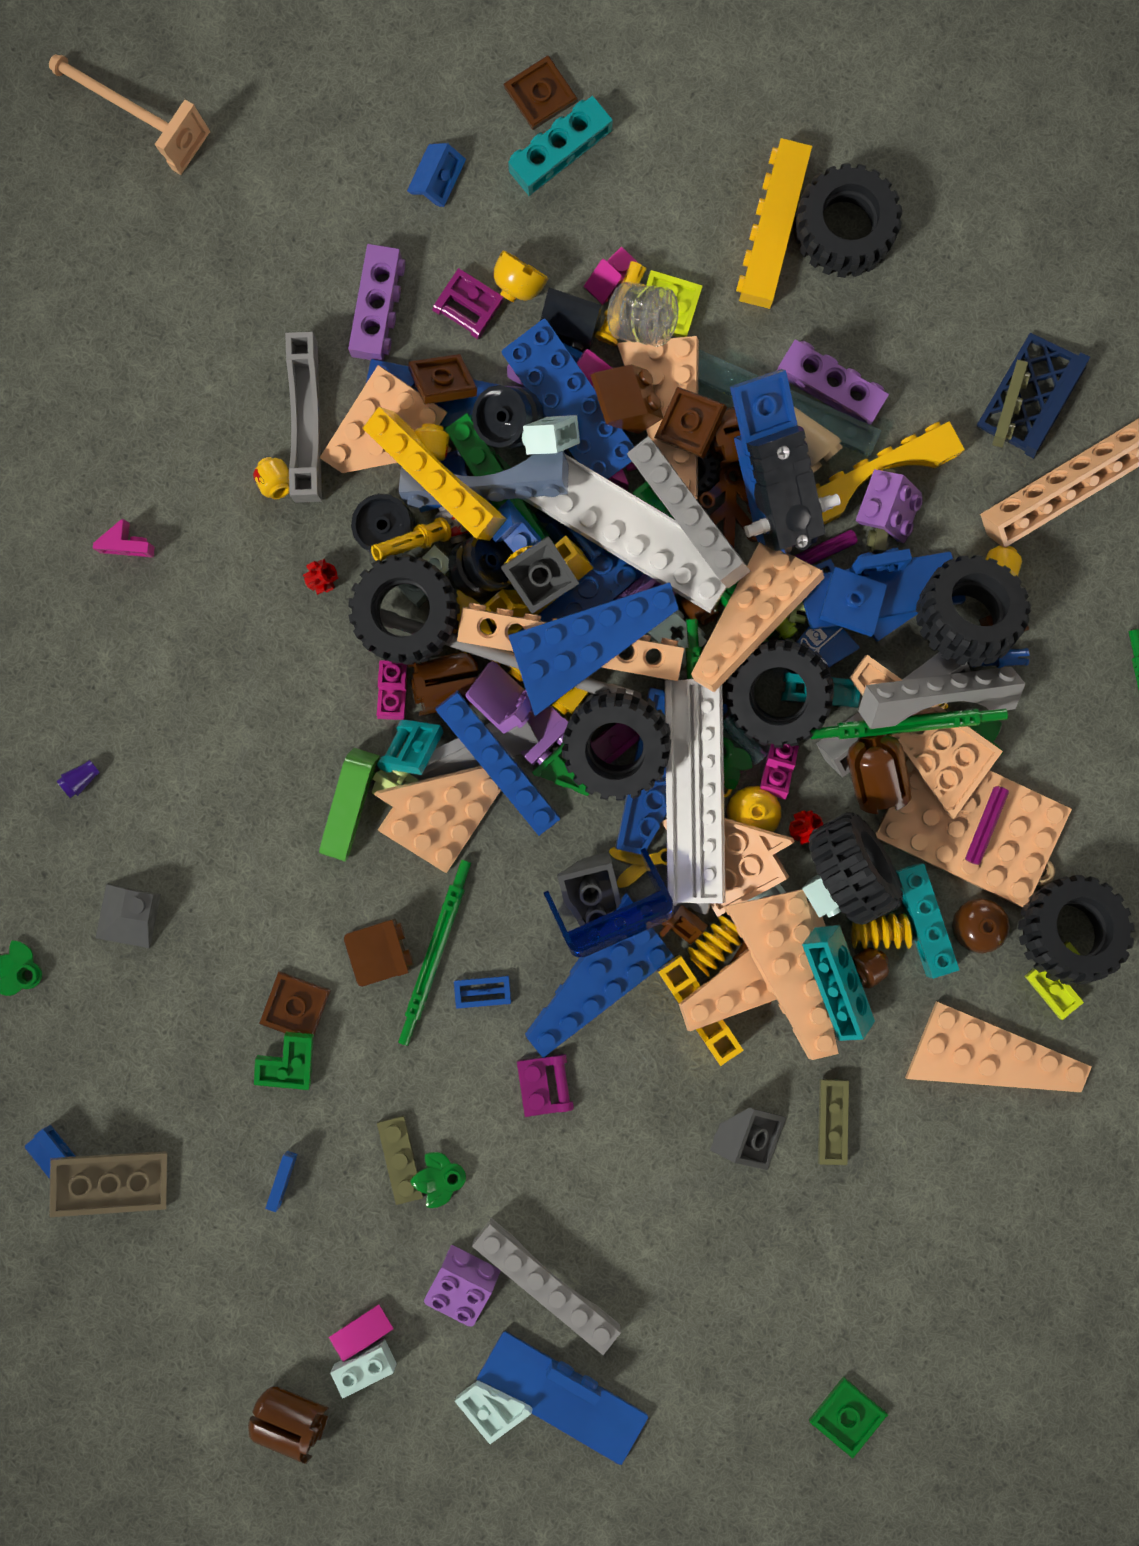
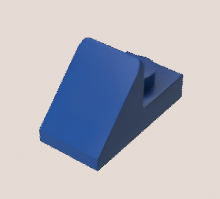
M507 500L498 509L507 520L493 536L495 542L504 540L510 549L515 552L523 547L533 546L542 540L510 500Z

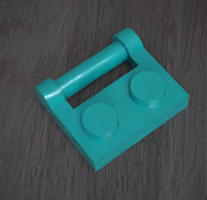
M400 720L396 728L397 733L385 756H381L377 766L384 772H392L394 770L422 775L443 734L442 727L436 724ZM407 736H409L408 739L406 740V742H405V744H404V746H403V748H402V750H401V752H400L398 758H396L397 755H398V753H399V751H400V749H401V747H402V745H403V743H404V741H405V739L407 738Z

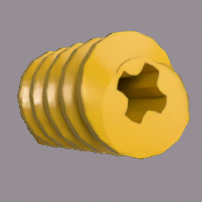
M901 913L898 919L895 914H889L887 920L885 915H882L867 924H856L853 922L851 931L852 945L856 949L857 942L861 941L863 948L867 949L869 941H872L874 948L878 949L880 941H883L885 948L889 949L891 941H894L896 948L900 949L902 941H905L907 948L910 949L912 946V929L906 914Z
M724 916L718 917L721 926L714 923L710 925L713 934L706 931L703 932L705 942L699 939L695 940L698 947L697 950L691 947L687 948L690 959L708 977L710 974L707 967L715 970L718 968L715 959L725 961L723 951L730 954L733 953L731 943L738 946L741 945L738 938L739 934L736 930L737 927Z

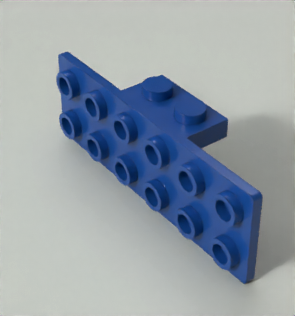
M542 319L501 351L525 388L529 389L539 399L544 418L577 415L580 443L568 448L576 461L606 479H609L632 462L627 453L634 448V445L623 429L606 424L595 389L546 319Z
M892 548L882 554L873 555L872 552L861 554L850 569L845 570L887 584L879 618L917 612L916 604L925 585L936 569L942 567L944 562L953 559L951 552H944L912 558L910 549L899 550L898 548ZM832 572L823 573L824 579L803 600L811 630L838 626L819 619ZM963 595L952 597L953 605L962 604L966 600Z
M507 1331L502 1332L477 1376L478 1381L530 1405L533 1408V1415L619 1465L623 1464L648 1419L647 1413L599 1386L598 1382L587 1375H580L569 1364L563 1361H556Z

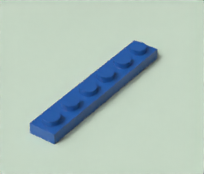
M458 691L435 708L538 836L560 820L557 812Z

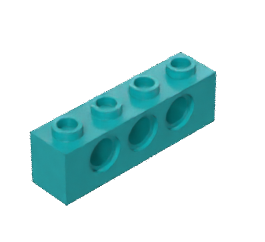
M593 95L586 101L584 99L579 101L573 107L571 113L565 117L557 118L548 131L544 134L542 132L537 134L531 140L529 146L523 150L519 149L511 155L508 161L509 173L528 196L532 195L612 132V118ZM577 125H582L586 127V129L583 131H576L574 127ZM560 141L565 146L557 148L553 146V143ZM535 158H542L544 162L541 164H534L532 160Z
M915 864L897 870V876L903 891L902 904L911 924L912 935L926 977L934 979L959 971L925 864Z
M840 925L815 927L802 946L838 1041L862 1040L873 1026L875 1019Z

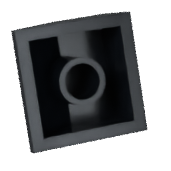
M549 287L540 321L546 319L559 339L568 346L582 353L586 349L591 351L595 334L600 325L601 305Z

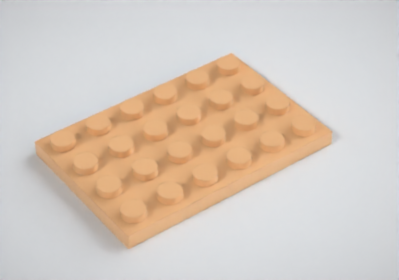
M914 768L908 773L912 799L906 806L897 811L895 806L887 809L876 832L877 838L1023 908L1024 905L1028 904L1030 901L1028 898L1033 894L1072 809L989 770L956 817L952 819L917 770ZM1001 786L1006 788L1009 794L981 864L969 863L965 860V857L993 787Z

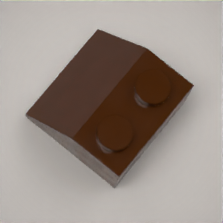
M631 364L595 372L590 375L607 425L639 434L663 419L661 401L655 393L653 377L648 370Z

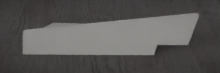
M529 721L521 728L516 726L505 734L492 722L486 724L487 728L511 757L521 754L520 751L532 749L538 743ZM457 738L434 750L422 775L412 773L411 775L420 781L481 765L460 739Z

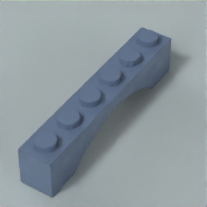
M564 451L550 454H533L524 462L496 474L485 476H461L454 474L487 501L498 502L504 499H529L540 496L556 497L568 494L569 465ZM401 466L399 494L406 507L442 506Z

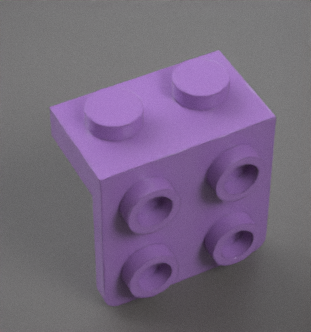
M874 469L856 521L861 525L884 529L897 542L905 543L907 537L912 533L915 514L921 508L922 493L904 475Z
M494 661L487 664L466 693V698L503 734L516 726L521 728L531 717L528 713L530 710L532 711L526 689H523Z
M550 705L536 716H534L533 710H530L528 713L531 716L528 721L538 743L532 749L520 751V753L532 765L537 762L541 765L552 754L549 750L556 743L559 745L564 743L562 740L568 721L564 717L562 718Z
M451 1245L424 1299V1303L471 1327L475 1324L492 1294L501 1270Z

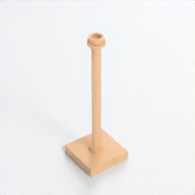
M55 54L49 61V68L55 75L62 76L64 74L163 132L155 146L165 157L171 169L182 175L210 133L209 128L194 104L187 100L183 101L168 123L68 64V59L65 56Z

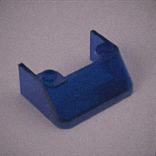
M646 848L640 851L647 874L656 893L567 932L549 891L543 892L565 945L572 955L576 957L589 956L668 921L674 915L675 906L672 897Z

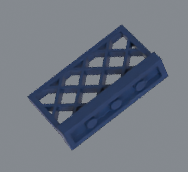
M1029 333L977 423V427L995 436L997 427L986 423V420L990 414L1002 413L1004 405L1001 394L1004 391H1008L1010 385L1007 384L1010 378L1012 379L1016 362L1024 356L1025 361L1028 362L1027 367L1031 377L1027 385L1033 383L1037 396L1024 399L1020 407L1023 419L1011 422L1015 423V427L1022 424L1026 425L1028 435L1025 440L1022 441L1012 435L1011 440L1005 439V441L1024 450V454L1034 459L1086 369L1090 356L1081 352L1078 356L1039 336ZM1031 342L1042 347L1043 356L1033 359L1029 358L1027 349ZM1060 356L1070 361L1066 368L1054 371L1051 359ZM1046 361L1050 373L1036 377L1032 364ZM1062 375L1058 381L1056 376ZM1052 378L1054 390L1041 394L1037 382ZM1048 398L1047 402L1044 404L1043 399ZM998 401L999 407L994 408L995 404ZM1038 401L1041 408L1040 414L1028 417L1024 405ZM1035 421V423L1033 424V426H1032V428H1031L1030 422Z

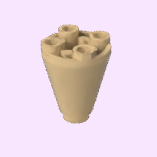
M794 407L797 424L803 427L806 438L804 440L808 445L809 452L807 454L810 456V467L814 473L822 466L819 462L822 458L827 462L843 448L840 444L841 440L838 436Z

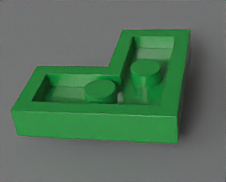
M286 1032L284 1035L283 1057L257 1055L255 1058L254 1085L309 1090L311 1087L314 1034Z

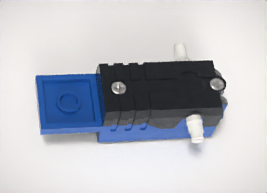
M779 369L730 386L741 434L734 437L753 520L751 525L744 527L747 537L755 535L758 542L773 551L780 550L786 554L791 552L793 547L805 550L811 544L816 543L818 536L826 534L822 512L840 505L841 502L838 494L818 498L813 470L810 467L811 460L807 454L809 452L808 445L804 440L806 438L803 427L797 424L787 372L784 369Z

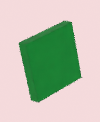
M843 1376L809 1418V1422L853 1459L888 1414Z

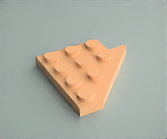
M378 365L320 456V459L341 473L397 463L362 429L377 408L382 407L394 411L414 432L425 423L440 425L448 412L435 403L424 404L418 391ZM448 445V452H450L452 447Z
M477 766L378 790L374 795L392 806L378 831L447 873L501 789L482 766Z
M724 818L726 903L710 904L717 917L726 913L723 906L748 901L789 878L776 853L795 842L793 838ZM666 819V820L662 821V824L664 825L665 829L667 830V819Z

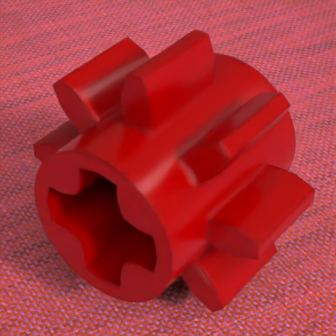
M325 559L318 562L313 561L306 565L309 571L303 574L305 584L309 589L316 591L317 595L335 589L332 582L336 581L338 577L334 565L326 563Z
M803 810L793 814L795 820L790 822L789 831L792 838L800 841L801 845L805 843L809 845L810 842L808 840L814 829L822 826L823 821L812 810L808 812Z

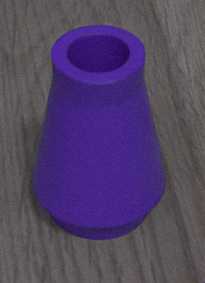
M89 760L85 764L61 774V778L57 780V783L68 797L72 798L74 795L79 796L100 772Z

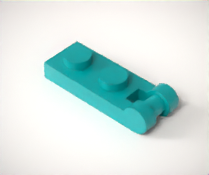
M784 673L783 682H786L785 692H782L781 701L805 703L807 691L803 679L799 674ZM833 678L834 697L832 706L859 708L860 692L851 679ZM797 683L804 684L803 694L796 693Z

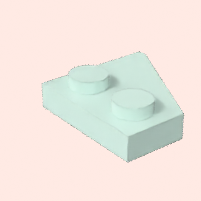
M478 1380L458 1394L455 1399L456 1404L489 1444L496 1441L531 1415L533 1410L530 1405Z

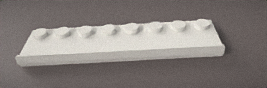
M566 454L565 457L569 465L568 494L556 497L540 496L523 499L659 583L665 584L670 582L674 592L711 613L727 588L719 580L676 520Z
M694 679L666 680L665 723L669 724L671 731V749L668 765L666 766L668 902L726 903L722 685L715 692H712L694 681Z

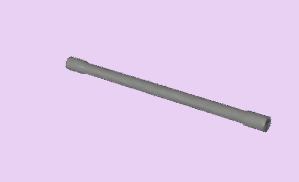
M380 608V618L384 627L414 634L424 625V623ZM454 633L451 634L453 637L451 642L445 644L519 669L513 652L458 642V634ZM589 677L575 686V688L596 695H600L601 690L610 689V692L614 693L617 691V688H624ZM625 688V693L633 695V690Z

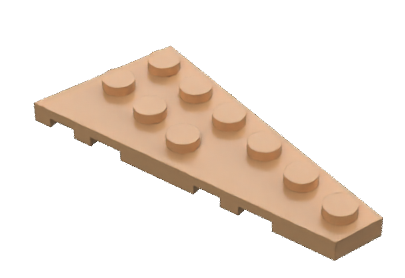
M697 336L617 343L624 366L632 364L648 370L652 375L655 393L661 401L663 417L677 387L698 394L699 340ZM660 420L646 429L647 434L661 450L693 496L698 499V456L655 439L654 437L662 421Z
M759 542L747 565L750 572L739 580L691 673L694 681L715 692L824 579L822 570L789 553L785 554L780 550L773 551Z
M868 655L864 656L849 677L862 696L866 685L902 681L901 678ZM934 705L913 715L947 711L939 705ZM968 726L891 734V736L899 740L903 746L904 754L910 759L914 768L952 819L956 817L1003 752Z
M803 889L723 906L737 927L736 930L739 936L743 938L750 955L766 984L779 1002L780 1009L792 1025L793 1032L807 1057L815 1060L838 1054L833 1025L802 946L803 942L813 931L807 896Z
M808 900L813 929L815 927H825L823 917L819 918ZM746 949L730 965H726L719 971L720 973L707 983L701 985L679 1003L688 1031H693L777 1000L753 961L749 949Z
M936 1001L905 1078L1082 1092L1092 1066Z

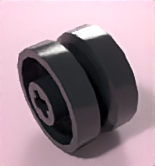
M507 385L491 386L480 393L474 403L472 413L473 426L479 438L486 444L498 448L524 447L522 442L523 426L544 418L542 405L534 393L526 388Z
M378 493L368 496L358 504L352 515L351 529L358 544L371 553V546L374 544H379L412 532L418 524L416 516L401 500L389 494ZM408 551L398 554L396 556L402 557L403 554H406Z
M472 536L453 547L449 555L448 568L451 579L456 587L466 596L474 599L486 598L512 584L501 569V566L506 563L507 559L514 552L504 540L495 542L493 537L488 541L476 539Z

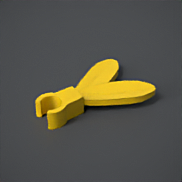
M616 847L609 850V853L615 859L633 864L619 876L617 880L619 888L628 887L633 884L651 866L661 864L667 866V862L661 859L662 854L667 852V848L650 855L615 849Z

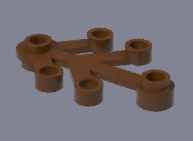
M731 464L720 469L718 483L708 492L699 495L697 501L704 510H707L714 506L715 498L725 491V502L709 517L715 525L724 518L723 535L734 548L735 520L744 531V527L751 525L753 522L736 503L737 493L747 504V510L751 514L741 468L736 464ZM729 473H733L735 475V481H732L729 478ZM703 497L708 498L709 505L703 503ZM754 536L747 537L749 541L757 542V538Z

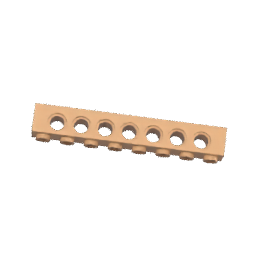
M1139 418L981 513L986 534L1002 547H1007L1138 468Z
M469 603V608L463 607L457 641L513 651L508 637L510 625L518 623L525 630L547 622L541 621V616L525 613L523 618L513 616V610L497 608L495 613L485 611V605ZM486 618L493 619L497 625L496 630L491 634H486L480 629V623ZM645 634L631 645L633 653L629 658L623 659L618 654L603 665L602 668L678 681L684 648L678 646L677 640L662 638L661 643L650 641V635ZM650 649H658L660 652L659 660L656 663H648L646 661V653Z

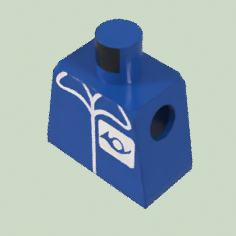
M809 625L796 641L800 644L803 642L809 645V648L814 652L817 651L828 667H831L860 648L841 626L811 630Z

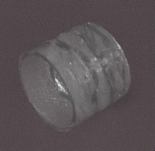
M629 281L621 283L612 294L608 306L607 321L613 337L622 341L639 342L655 347L665 345L671 339L677 325L679 310L677 297L667 287L647 286L642 283Z

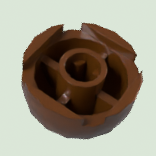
M978 898L968 900L956 911L952 928L954 937L961 946L968 951L983 954L993 952L1004 944L1009 935L1010 923L1007 914L1001 906L992 900Z

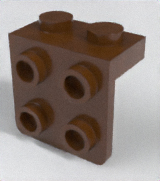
M396 918L348 933L344 936L346 949L359 986H367L412 971L410 967L414 965L412 955L409 949L405 950L402 941L406 938L401 923L397 924Z

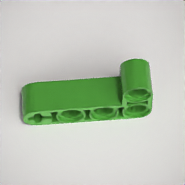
M355 747L347 754L321 841L320 854L347 861L355 839L369 785L376 774L374 772L376 764L381 758L380 755Z

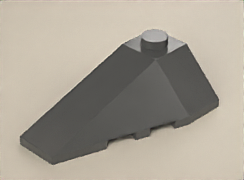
M609 852L582 858L557 874L564 903L571 910L578 924L591 941L599 935L606 925L605 921L611 913L614 914L621 904Z

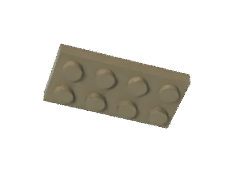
M166 1151L50 1158V1217L166 1209Z

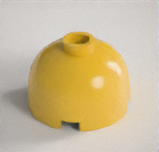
M504 250L494 267L495 282L502 289L500 295L513 303L516 298L523 301L532 300L539 295L549 279L539 270L529 264L527 265L519 260L518 257Z
M747 786L737 791L730 798L726 809L727 819L774 832L781 820V805L777 797L768 791L760 789V786Z

